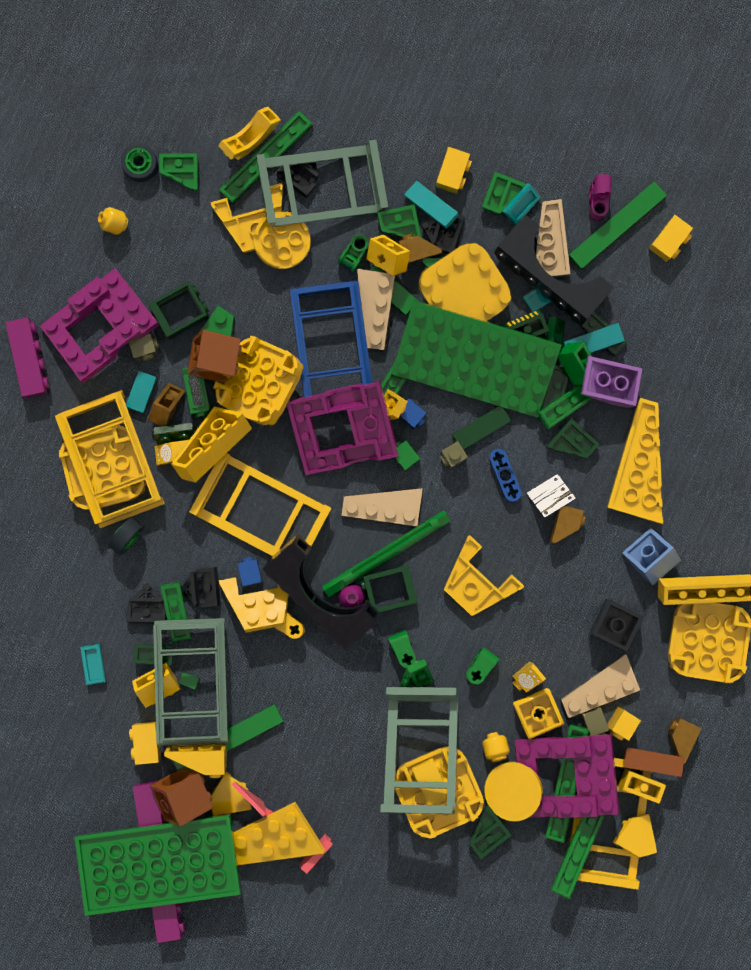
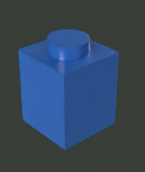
M408 399L406 409L400 414L399 418L413 429L416 426L420 428L427 420L425 418L426 412L411 399Z
M253 557L241 559L242 563H238L242 586L263 582L258 560H253Z

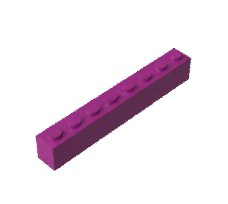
M157 781L139 783L133 786L139 827L165 823L150 788V785ZM182 904L152 907L157 943L181 939L183 933H185V923L180 918Z

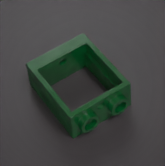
M189 282L148 304L169 340L209 318L207 312H209L208 307L204 301L200 303L197 297L200 295L195 285L191 286ZM189 292L201 315L172 330L160 307Z
M408 565L363 576L364 580L361 581L363 592L368 593L369 597L365 601H368L378 612L418 603ZM402 572L409 600L376 608L369 580Z

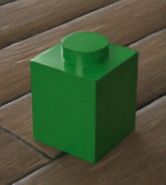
M407 441L396 443L399 455L394 457V459L406 471L419 461L420 457Z

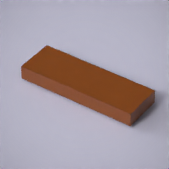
M625 747L623 767L682 777L684 757Z

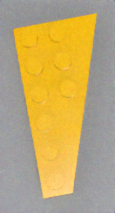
M643 398L638 399L607 508L663 524L661 458L659 451V407L656 402Z
M296 802L233 832L237 865L325 853V848Z

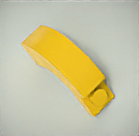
M269 107L260 109L240 132L222 140L218 146L231 160L234 158L240 160L258 147L272 133L281 119Z

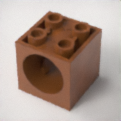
M202 330L193 338L187 375L225 383L234 377L239 368V364L236 363L237 356H240L242 345H239L240 338Z
M182 767L150 785L164 821L181 827L213 808L211 803L212 797L205 789V780L201 773Z

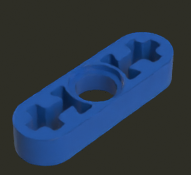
M495 449L490 453V463L504 498L509 502H515L521 497L520 486L506 452L502 449ZM497 452L499 455H503L501 459L502 465L507 464V467H502L499 470L496 469V467L500 466L499 462L493 460ZM502 470L510 472L511 477L508 481H503L500 478ZM514 481L515 484H512L511 487L518 492L515 494L516 498L513 499L512 496L507 495L510 492L509 487L504 488L503 484Z

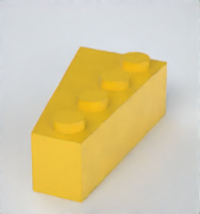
M214 407L171 465L181 479L196 483L252 427L243 413Z

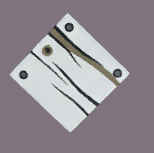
M558 474L527 492L544 517L576 499Z

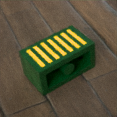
M539 309L503 324L506 328L533 336L549 331L544 316Z

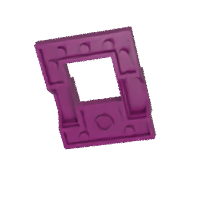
M114 268L103 278L99 279V277H96L68 299L69 304L41 324L40 327L79 380L84 383L112 362L120 348L133 339L144 337L155 329L159 323L117 269ZM98 308L114 329L99 340L100 344L96 348L85 354L68 330Z
M381 381L328 390L322 394L289 400L287 403L305 475L344 468L355 462L365 460L379 461L398 457L399 455ZM347 409L355 442L340 445L339 448L320 451L311 417Z
M612 734L569 738L515 739L517 763L530 767L538 777L537 758H574L577 795L542 796L537 811L530 817H597L598 815H618L620 813Z

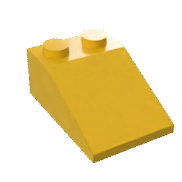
M227 743L168 745L164 756L203 775H209L210 778H220L221 775H225L227 768Z

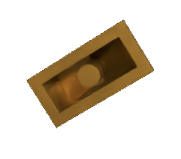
M413 233L402 236V240L399 241L401 246L410 250L408 263L442 253L441 248L419 236L413 237Z
M168 383L154 401L148 420L162 427L167 426L186 391Z
M568 506L559 508L550 543H557L579 530L580 526L583 527L586 517L583 515L584 511Z
M676 717L675 720L673 719L668 727V730H670L669 737L676 756L684 757L685 764L702 728Z

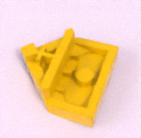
M226 771L225 775H222L221 780L212 789L211 803L213 806V816L252 809V805L232 786L236 782L248 790L246 783L239 782Z
M649 814L629 818L628 821L623 820V827L618 837L614 838L613 843L636 857L657 853Z

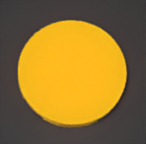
M275 212V218L292 216L290 212ZM266 215L261 219L254 231L253 244L259 258L270 267L277 269L292 268L302 262L309 252L311 245L309 229L305 223L270 227Z
M506 762L497 766L488 775L485 783V798L490 808L500 818L508 821L527 819L537 811L541 803L543 794L542 784L538 775L530 767L517 762Z

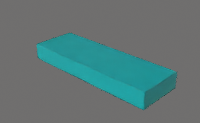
M418 181L404 194L405 198L445 229L459 216L456 210Z
M619 323L565 341L564 344L584 341L589 352L592 353L625 340Z

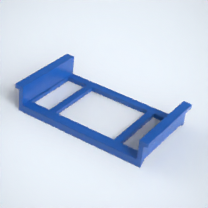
M359 281L290 289L299 361L303 364L301 376L304 397L312 396L310 379L361 372L363 385L372 383ZM350 290L352 306L301 312L299 296ZM353 312L360 366L309 373L302 319Z

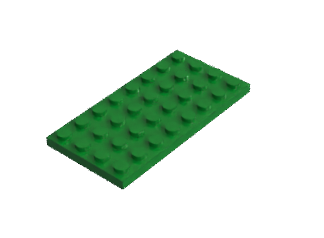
M413 300L392 374L538 417L537 413L541 409L562 345Z
M230 814L193 819L181 827L171 823L77 835L74 837L85 916L241 894Z

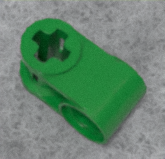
M364 235L354 236L348 247L339 257L337 263L344 264L354 273L368 251L369 243ZM359 240L365 242V247L362 249L355 247V243Z
M406 630L388 637L402 667L410 666L402 662L405 654L413 657L411 664L416 661V656Z
M482 647L466 672L467 680L472 684L482 683L496 665L499 657ZM472 671H473V672L479 671V672H478V675L480 676L479 679H474V680H472V678H473V676L471 675Z

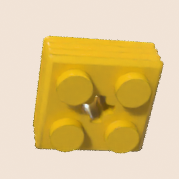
M548 688L513 703L529 739L564 725L551 691ZM536 709L543 710L541 718L534 716Z

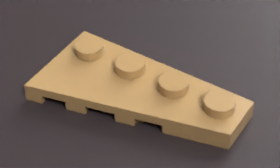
M562 199L542 202L536 257L543 269L552 277L571 275Z
M357 269L367 348L385 350L395 276L383 272Z
M422 489L345 496L341 516L417 526Z
M622 655L614 663L608 665L604 670L561 699L568 718L640 691L627 655Z

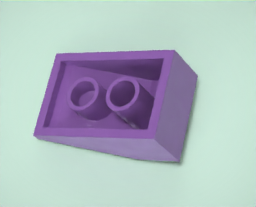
M588 356L581 394L624 408L634 407L637 403L642 368Z

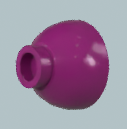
M349 584L341 589L339 593V602L342 607H356L365 603V592L358 585Z

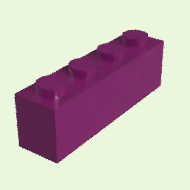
M28 317L5 322L22 397L28 399L48 394L50 384L48 378L44 376L43 370H46L43 358H40L39 352L42 351L40 341L36 340L35 333L38 332L36 323L32 322Z

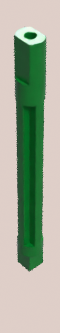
M444 510L324 584L322 587L328 597L450 522L451 520Z

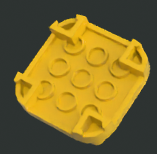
M476 243L459 246L426 268L421 273L419 279V291L428 304L483 321H488L500 313L511 300L508 284L486 250Z
M250 336V338L243 340L239 344L242 345L240 356H237L236 363L239 364L237 374L225 383L215 382L213 389L216 390L217 402L228 410L243 413L245 418L258 424L274 425L283 413L300 380L303 364L289 351L278 348L257 337Z
M118 424L76 440L94 492L143 474L126 427ZM63 442L59 450V458L62 461L70 500L77 507L90 510L65 442ZM146 480L97 498L100 508L139 497L145 491Z
M720 603L678 604L673 615L668 648L670 668L686 677L724 683H733L738 680L747 670L746 660L751 632L749 614L741 607Z
M449 746L438 748L404 763L396 770L395 781L417 782L411 767L430 758H433L434 762L439 761L443 770L440 772L441 777L448 780ZM457 748L455 814L405 813L412 830L421 837L435 838L437 835L469 821L473 822L478 818L483 809V796L462 751ZM395 788L402 805H428L421 788ZM447 797L431 805H447Z

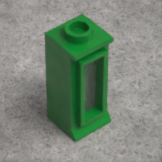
M184 368L182 372L190 414L192 416L196 415V418L206 417L207 413L211 412L206 381L203 378L187 375L188 368Z

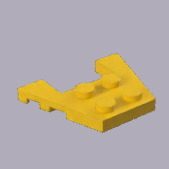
M279 183L270 186L274 212H282L283 185ZM227 198L210 202L212 208L242 252L255 251L253 244L254 231L261 219L266 216V209L263 208L232 217Z
M469 535L443 590L473 616L523 589L524 585L511 574L497 589L469 562L482 548Z
M236 577L219 580L222 590L246 633L284 625L289 595L282 591L279 585L275 589L239 595Z

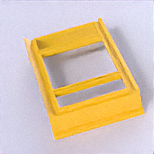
M123 390L55 416L94 523L99 525L100 528L165 504L163 497L158 492L125 404ZM116 401L122 417L73 435L67 419ZM124 423L143 474L94 492L76 440ZM146 480L152 498L103 516L97 498Z
M226 453L214 465L189 512L274 556L280 550L303 504L320 512L305 540L310 546H312L331 507L305 496ZM227 464H230L243 471L244 474L221 517H218L206 511L204 507ZM249 475L298 500L275 546L225 521Z
M614 758L615 766L623 767L624 759ZM643 770L642 775L650 778L651 772ZM617 785V791H618V792L630 793V792H627V791H625V790H622V789H621L620 787H618V785ZM640 796L636 816L646 812L647 799ZM581 817L573 818L570 842ZM592 844L591 851L630 856L628 875L582 868L578 881L639 889V881L636 879L639 857L630 855L625 849Z

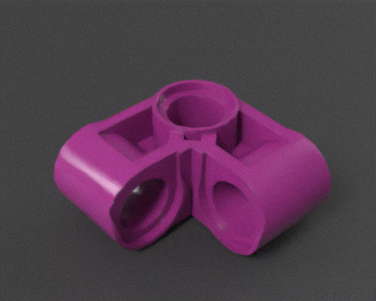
M596 175L590 185L589 216L594 221L603 220L608 212L612 188L611 175ZM600 207L603 213H597L594 208Z

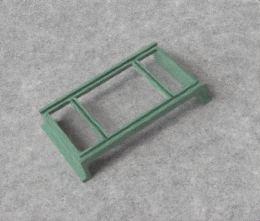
M370 140L364 146L265 158L264 154L256 155L266 215L270 227L372 214L388 208L377 140ZM366 156L375 205L357 207L348 158ZM342 159L351 208L298 215L289 166ZM283 166L292 216L275 218L267 168Z
M225 618L154 621L156 741L158 746L228 743ZM215 629V648L162 650V630ZM215 654L217 710L164 712L162 656ZM217 717L218 735L165 737L164 719Z
M386 687L389 703L384 804H381V813L455 814L458 725L457 688ZM399 701L450 702L449 720L398 719ZM398 726L449 727L447 782L395 781ZM395 788L447 789V805L394 804Z

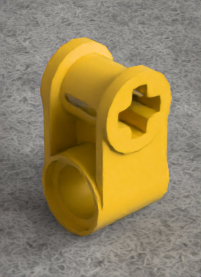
M286 612L284 625L274 627L293 639L302 637L305 632L304 625L288 612ZM298 625V630L300 631V633H295L293 635V630L291 629V627H296Z

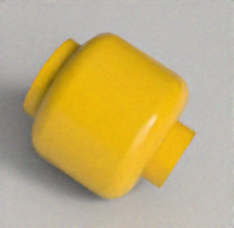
M108 207L100 212L98 216V222L103 231L118 235L127 228L128 219L123 211Z
M498 732L490 733L487 735V739L482 742L485 757L488 760L498 762L507 759L510 749L504 735H498Z

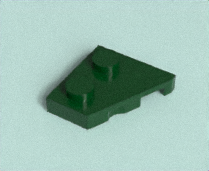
M571 418L546 447L587 459L600 444Z
M486 805L468 843L479 858L482 859L508 839L511 834L490 806Z

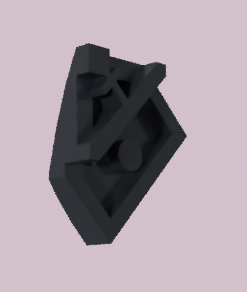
M316 162L290 165L293 189L307 198L318 184L319 174ZM282 166L276 176L286 183Z
M458 216L447 229L434 219L426 221L421 225L433 245L441 248L442 252L451 253L457 248L465 218Z
M217 567L196 569L195 572H191L190 577L181 586L182 594L194 606H199L200 608L221 606Z
M148 583L133 597L129 598L127 604V623L154 624V621L166 620L164 601Z

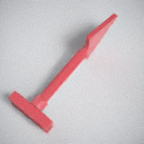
M234 782L232 784L263 817L273 813L272 810L265 807L264 802L238 783ZM324 834L320 839L326 853L333 845L331 838ZM324 854L305 856L299 863L301 869L307 874Z

